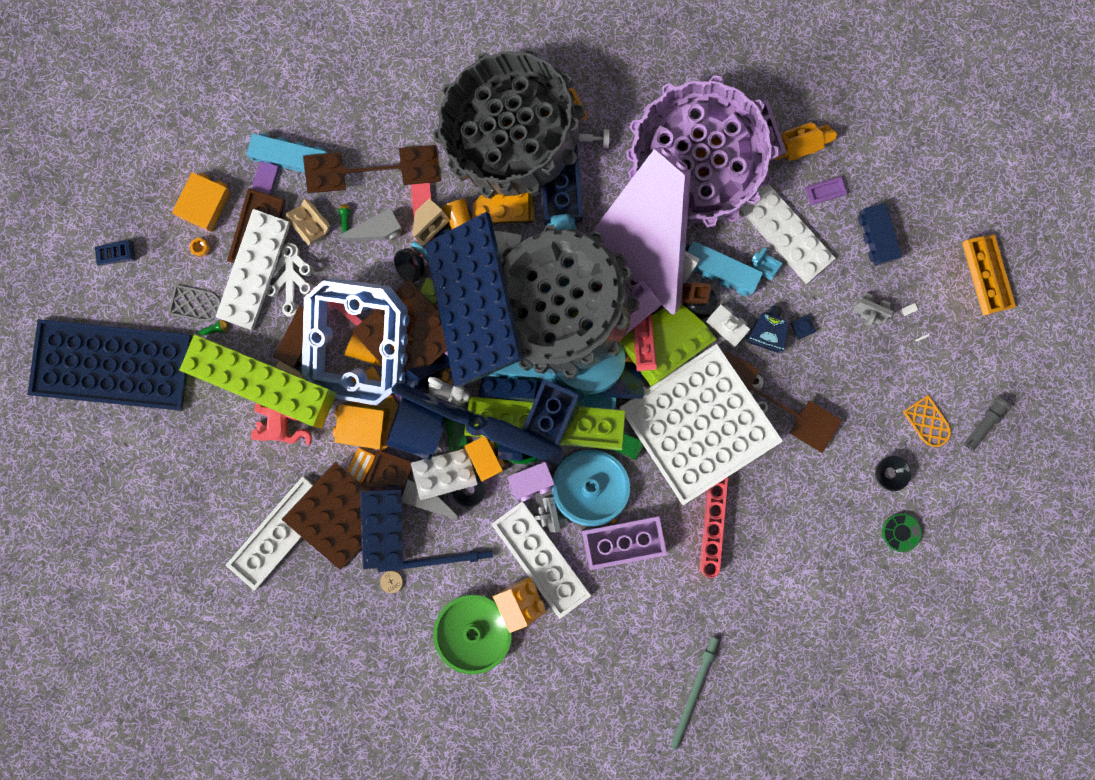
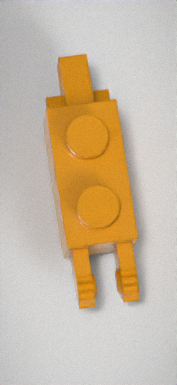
M812 122L784 131L781 134L786 153L773 160L787 158L789 161L808 154H814L819 150L825 149L824 144L835 140L838 134L827 124L818 127Z

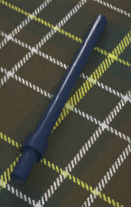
M472 550L464 554L403 561V567L377 568L378 572L463 561L478 562V559L493 558V551L477 552V550Z

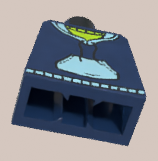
M772 305L769 315L761 313L750 331L746 342L779 354L782 353L785 348L788 321L780 319L782 308Z

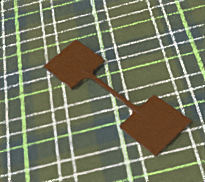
M436 145L399 148L400 163L398 165L346 169L343 166L342 152L303 155L307 194L346 190L345 175L358 172L399 169L402 173L403 185L441 182Z
M726 351L725 357L748 391L756 392L794 415L796 422L789 434L823 453L842 420L810 400L801 413H795L754 388L753 381L760 370Z

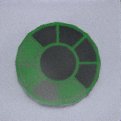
M897 513L884 522L882 538L890 549L897 552H908L919 544L922 530L914 517L908 514Z

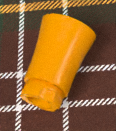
M459 199L441 207L450 219L449 224L452 229L471 220L466 199Z
M353 334L347 346L345 356L382 367V364Z

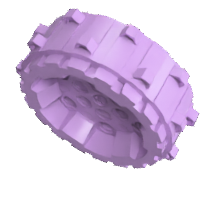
M713 75L708 82L691 81L678 87L670 83L662 86V96L643 109L644 115L642 119L632 120L630 130L635 135L632 148L627 150V160L634 163V166L628 171L630 181L652 151L660 146L669 149L677 161L681 160L682 162L690 163L691 168L689 171L691 172L687 230L694 223H702L709 228L715 227L716 222L722 219H726L730 223L739 220L740 209L748 204L755 205L760 200L758 189L769 187L772 178L767 173L769 161L778 157V147L770 144V139L774 135L773 129L767 125L766 120L761 115L765 105L760 99L752 101L745 96L743 91L723 85L722 76ZM698 111L701 117L699 119H692L691 113ZM729 125H735L737 127V131L735 133H729L727 131V127ZM697 130L702 131L704 134L700 139H696L693 136V133ZM662 136L670 138V142L667 144H662L659 140ZM715 137L722 140V143L718 146L711 143V140ZM680 143H686L688 149L680 151L677 146ZM698 150H704L706 156L698 158L695 153ZM720 156L725 162L722 165H716L714 158ZM739 163L743 169L740 172H735L732 169V165ZM700 169H707L709 175L702 178L698 175ZM703 188H709L712 194L704 197L700 192Z

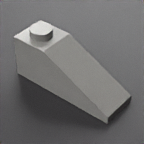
M391 208L342 233L340 237L344 242L383 241L388 239L392 241L399 238L403 230Z
M415 478L407 480L401 499L402 503L458 519L459 514L439 495L420 500Z

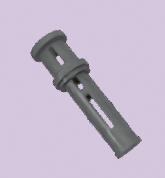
M996 397L995 403L990 410L985 411V418L963 445L968 449L970 447L971 451H975L994 424L1001 422V417L1007 410L1011 409V405L1005 400Z

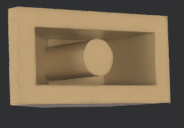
M428 199L415 211L412 235L421 246H424L450 219L431 199Z

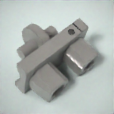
M865 293L855 304L853 311L861 314V317L866 319L865 325L870 326L873 322L885 324L887 319L893 315V311L890 310L891 303L881 300L878 304L873 303V295Z
M554 497L542 498L543 507H539L540 515L534 516L535 520H541L542 527L547 526L549 533L560 532V529L568 526L566 516H557L556 510H558Z

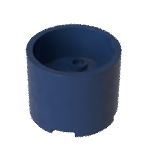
M401 397L386 446L431 460L443 432L445 417Z

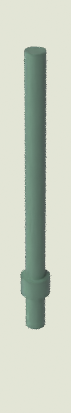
M712 636L707 651L705 650L703 653V662L670 745L673 749L677 750L709 665L714 661V652L719 642V639Z

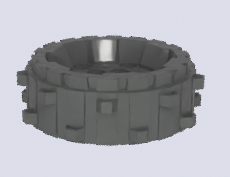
M527 48L521 53L505 51L493 55H488L486 52L479 54L477 62L466 67L453 83L445 84L442 89L445 97L439 110V126L433 132L434 140L444 146L443 149L450 159L447 165L454 175L461 181L467 179L474 186L481 188V195L488 199H492L498 194L505 196H517L527 192L532 196L540 194L543 185L548 182L550 183L561 173L565 165L574 164L577 159L574 149L579 138V121L585 117V111L582 105L574 103L569 91L573 85L569 74H562L560 70L554 68L550 63L538 58L535 49ZM550 112L548 116L543 117L545 113ZM531 117L529 121L524 122L526 118ZM520 135H524L522 139L518 140ZM506 139L504 143L499 144L501 140ZM536 148L533 153H529L531 149ZM499 157L496 162H492L494 158Z
M553 224L547 225L544 232L533 235L522 241L516 248H507L502 253L504 258L502 268L524 359L519 361V366L524 370L529 371L534 368V371L541 374L546 372L564 373L568 379H575L580 370L591 368L602 362L608 355L616 357L621 352L619 343L628 331L631 314L639 310L640 302L632 297V288L629 280L633 276L630 268L625 267L626 259L621 253L614 255L607 246L603 245L604 236L601 233L594 231L591 234H585L573 229L557 230ZM574 261L573 266L567 268V265L570 262ZM534 275H537V278L534 281H531V278ZM570 280L567 286H562L564 281ZM602 285V289L595 292V288ZM547 287H551L548 293H544ZM584 292L581 298L576 299L578 293ZM560 299H565L562 305H558ZM543 305H546V309L543 312H540V308ZM574 311H579L576 317L571 318ZM528 312V315L522 319V314ZM560 317V321L557 324H553L554 319ZM593 323L590 330H585L587 324ZM555 336L554 342L548 343L549 339Z

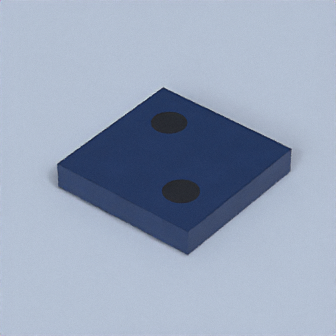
M625 363L621 377L611 388L605 391V397L643 399L642 374L640 371H637L634 363Z

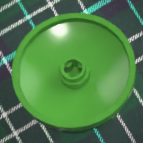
M478 594L463 595L450 601L439 613L433 630L435 649L442 661L451 669L470 675L485 673L495 668L506 656L512 638V632L509 633L496 602L489 597Z

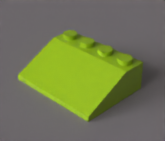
M682 303L681 308L674 315L663 307L652 315L657 370L640 372L652 387L717 339L706 324ZM632 329L622 338L620 344L636 365L634 331Z

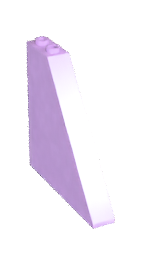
M660 146L652 151L592 232L597 231L604 236L603 245L607 246L614 255L622 254L627 261L625 267H629L632 271L633 277L631 279L636 283L643 280L657 295L662 303L661 305L674 315L681 308L691 172L687 169L688 167L681 160L677 161L672 156V152L669 149Z

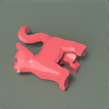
M255 403L254 411L268 416L267 425H264L263 422H256L257 430H252L251 439L260 441L275 440L291 444L296 443L301 437H305L306 445L312 443V434L308 430L301 429L297 430L292 436L288 435V418L294 421L298 420Z

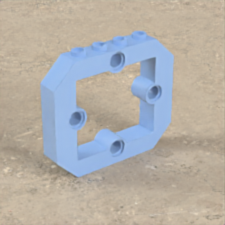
M336 278L322 281L304 297L302 375L308 381L337 392L336 399L378 405L393 394L391 389L395 383H405L406 373L404 372V366L407 362L405 349L408 343V334H406L409 324L408 308L390 286ZM356 300L359 301L360 307L356 305ZM327 301L343 303L346 311L352 315L362 313L369 308L385 310L384 341L380 344L379 348L383 356L382 381L367 379L365 371L360 368H355L344 375L325 372L326 344L330 343L333 339L331 328L326 326ZM390 344L395 347V351L391 349Z

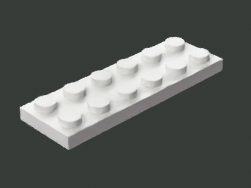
M770 185L769 187L759 188L760 200L755 205L748 204L744 206L740 211L807 284L836 258Z
M255 209L252 210L216 318L249 330H254L291 222Z
M304 476L301 477L225 565L254 591L258 589L302 538L281 519L313 485Z
M524 502L519 503L491 524L527 575L531 577L533 583L559 619L591 597L589 591L538 521L535 520V517Z

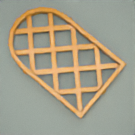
M929 395L903 411L920 436V439L927 445L940 447L949 440L951 435L949 424ZM926 399L925 405L919 404L920 402ZM928 399H929V401L931 402V404L933 405V407L927 406V404H928ZM915 406L914 413L908 412L911 408ZM918 406L924 407L923 414L916 413ZM927 408L934 409L933 416L926 415ZM936 411L938 412L941 418L935 417ZM908 414L913 415V420L910 419ZM916 416L923 417L921 424L915 423ZM925 417L932 419L931 426L924 424ZM934 419L941 420L940 427L933 426ZM943 423L946 424L948 429L943 428ZM915 425L921 426L920 432ZM923 427L930 428L929 435L922 434ZM933 429L939 430L938 437L932 436ZM942 430L948 431L947 438L941 437ZM923 436L929 437L928 442L923 438ZM931 438L938 439L937 445L930 444Z

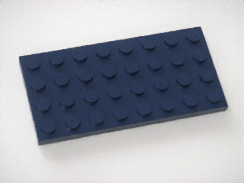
M484 212L425 244L454 387L458 388L524 360L491 215Z
M37 319L27 395L183 411L187 373L179 370L190 346L192 335Z

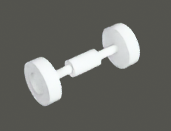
M603 129V137H596L593 134H580L578 140L579 142L603 141V148L608 149L609 129Z

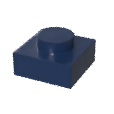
M809 315L790 323L798 340L816 332Z

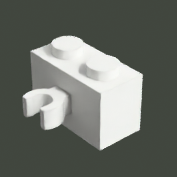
M721 304L704 322L713 333L731 348H734L750 330L747 327L746 321L742 318H736L728 306H722Z

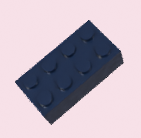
M577 145L574 149V153L577 156L575 163L565 165L555 179L542 186L545 225L551 223L552 216L569 214L571 218L574 217L575 223L582 222L583 220Z
M400 486L360 487L363 569L403 567Z

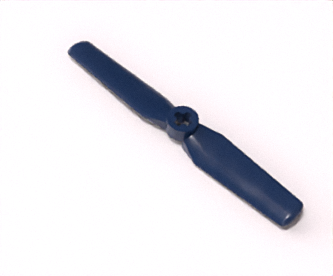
M401 382L395 383L391 389L392 393L448 419L465 424L467 432L471 435H483L495 443L553 465H558L563 458V448L504 420L489 416L485 419L482 415L474 414L459 405Z

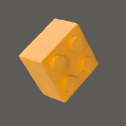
M485 436L464 446L481 481L487 480L506 470V460L499 459L495 443Z
M531 577L518 581L493 596L509 633L529 626L547 613Z

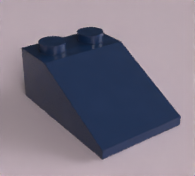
M543 379L523 430L559 446L573 422L585 394L551 379Z

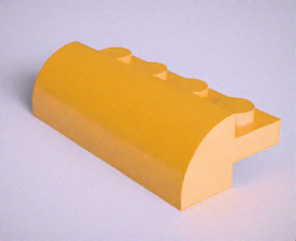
M982 236L962 242L982 315L985 316L1015 308L1016 305L996 236Z

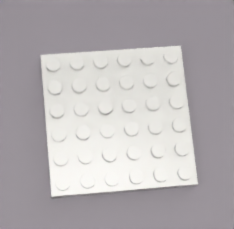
M717 344L645 390L643 399L633 398L619 407L620 410L625 411V417L682 505L690 502L783 442Z

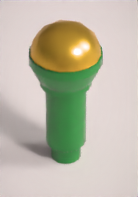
M342 204L338 208L343 233L349 230L351 208L347 204Z
M218 320L214 325L199 330V334L206 336L215 332L224 333L228 330V323L224 320Z

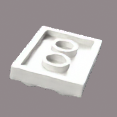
M466 449L435 456L431 460L424 459L411 463L420 500L477 485L472 463Z

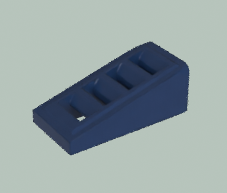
M130 240L95 247L97 266L136 261L134 242ZM123 247L125 248V255H124V256H123V253H122V248H123ZM115 248H118L119 257H116ZM108 249H111L112 258L110 259ZM101 250H104L105 260L101 258Z
M437 363L409 369L406 372L404 384L420 390L428 386L429 377L440 379L444 365Z

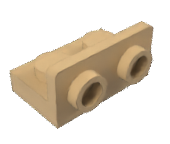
M308 198L303 200L301 206L287 212L285 218L291 222L293 228L308 246L324 238L330 229L327 219L319 213L316 206Z

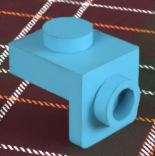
M763 247L752 258V262H754L753 268L763 272L762 276L772 281L783 263L767 255V248Z

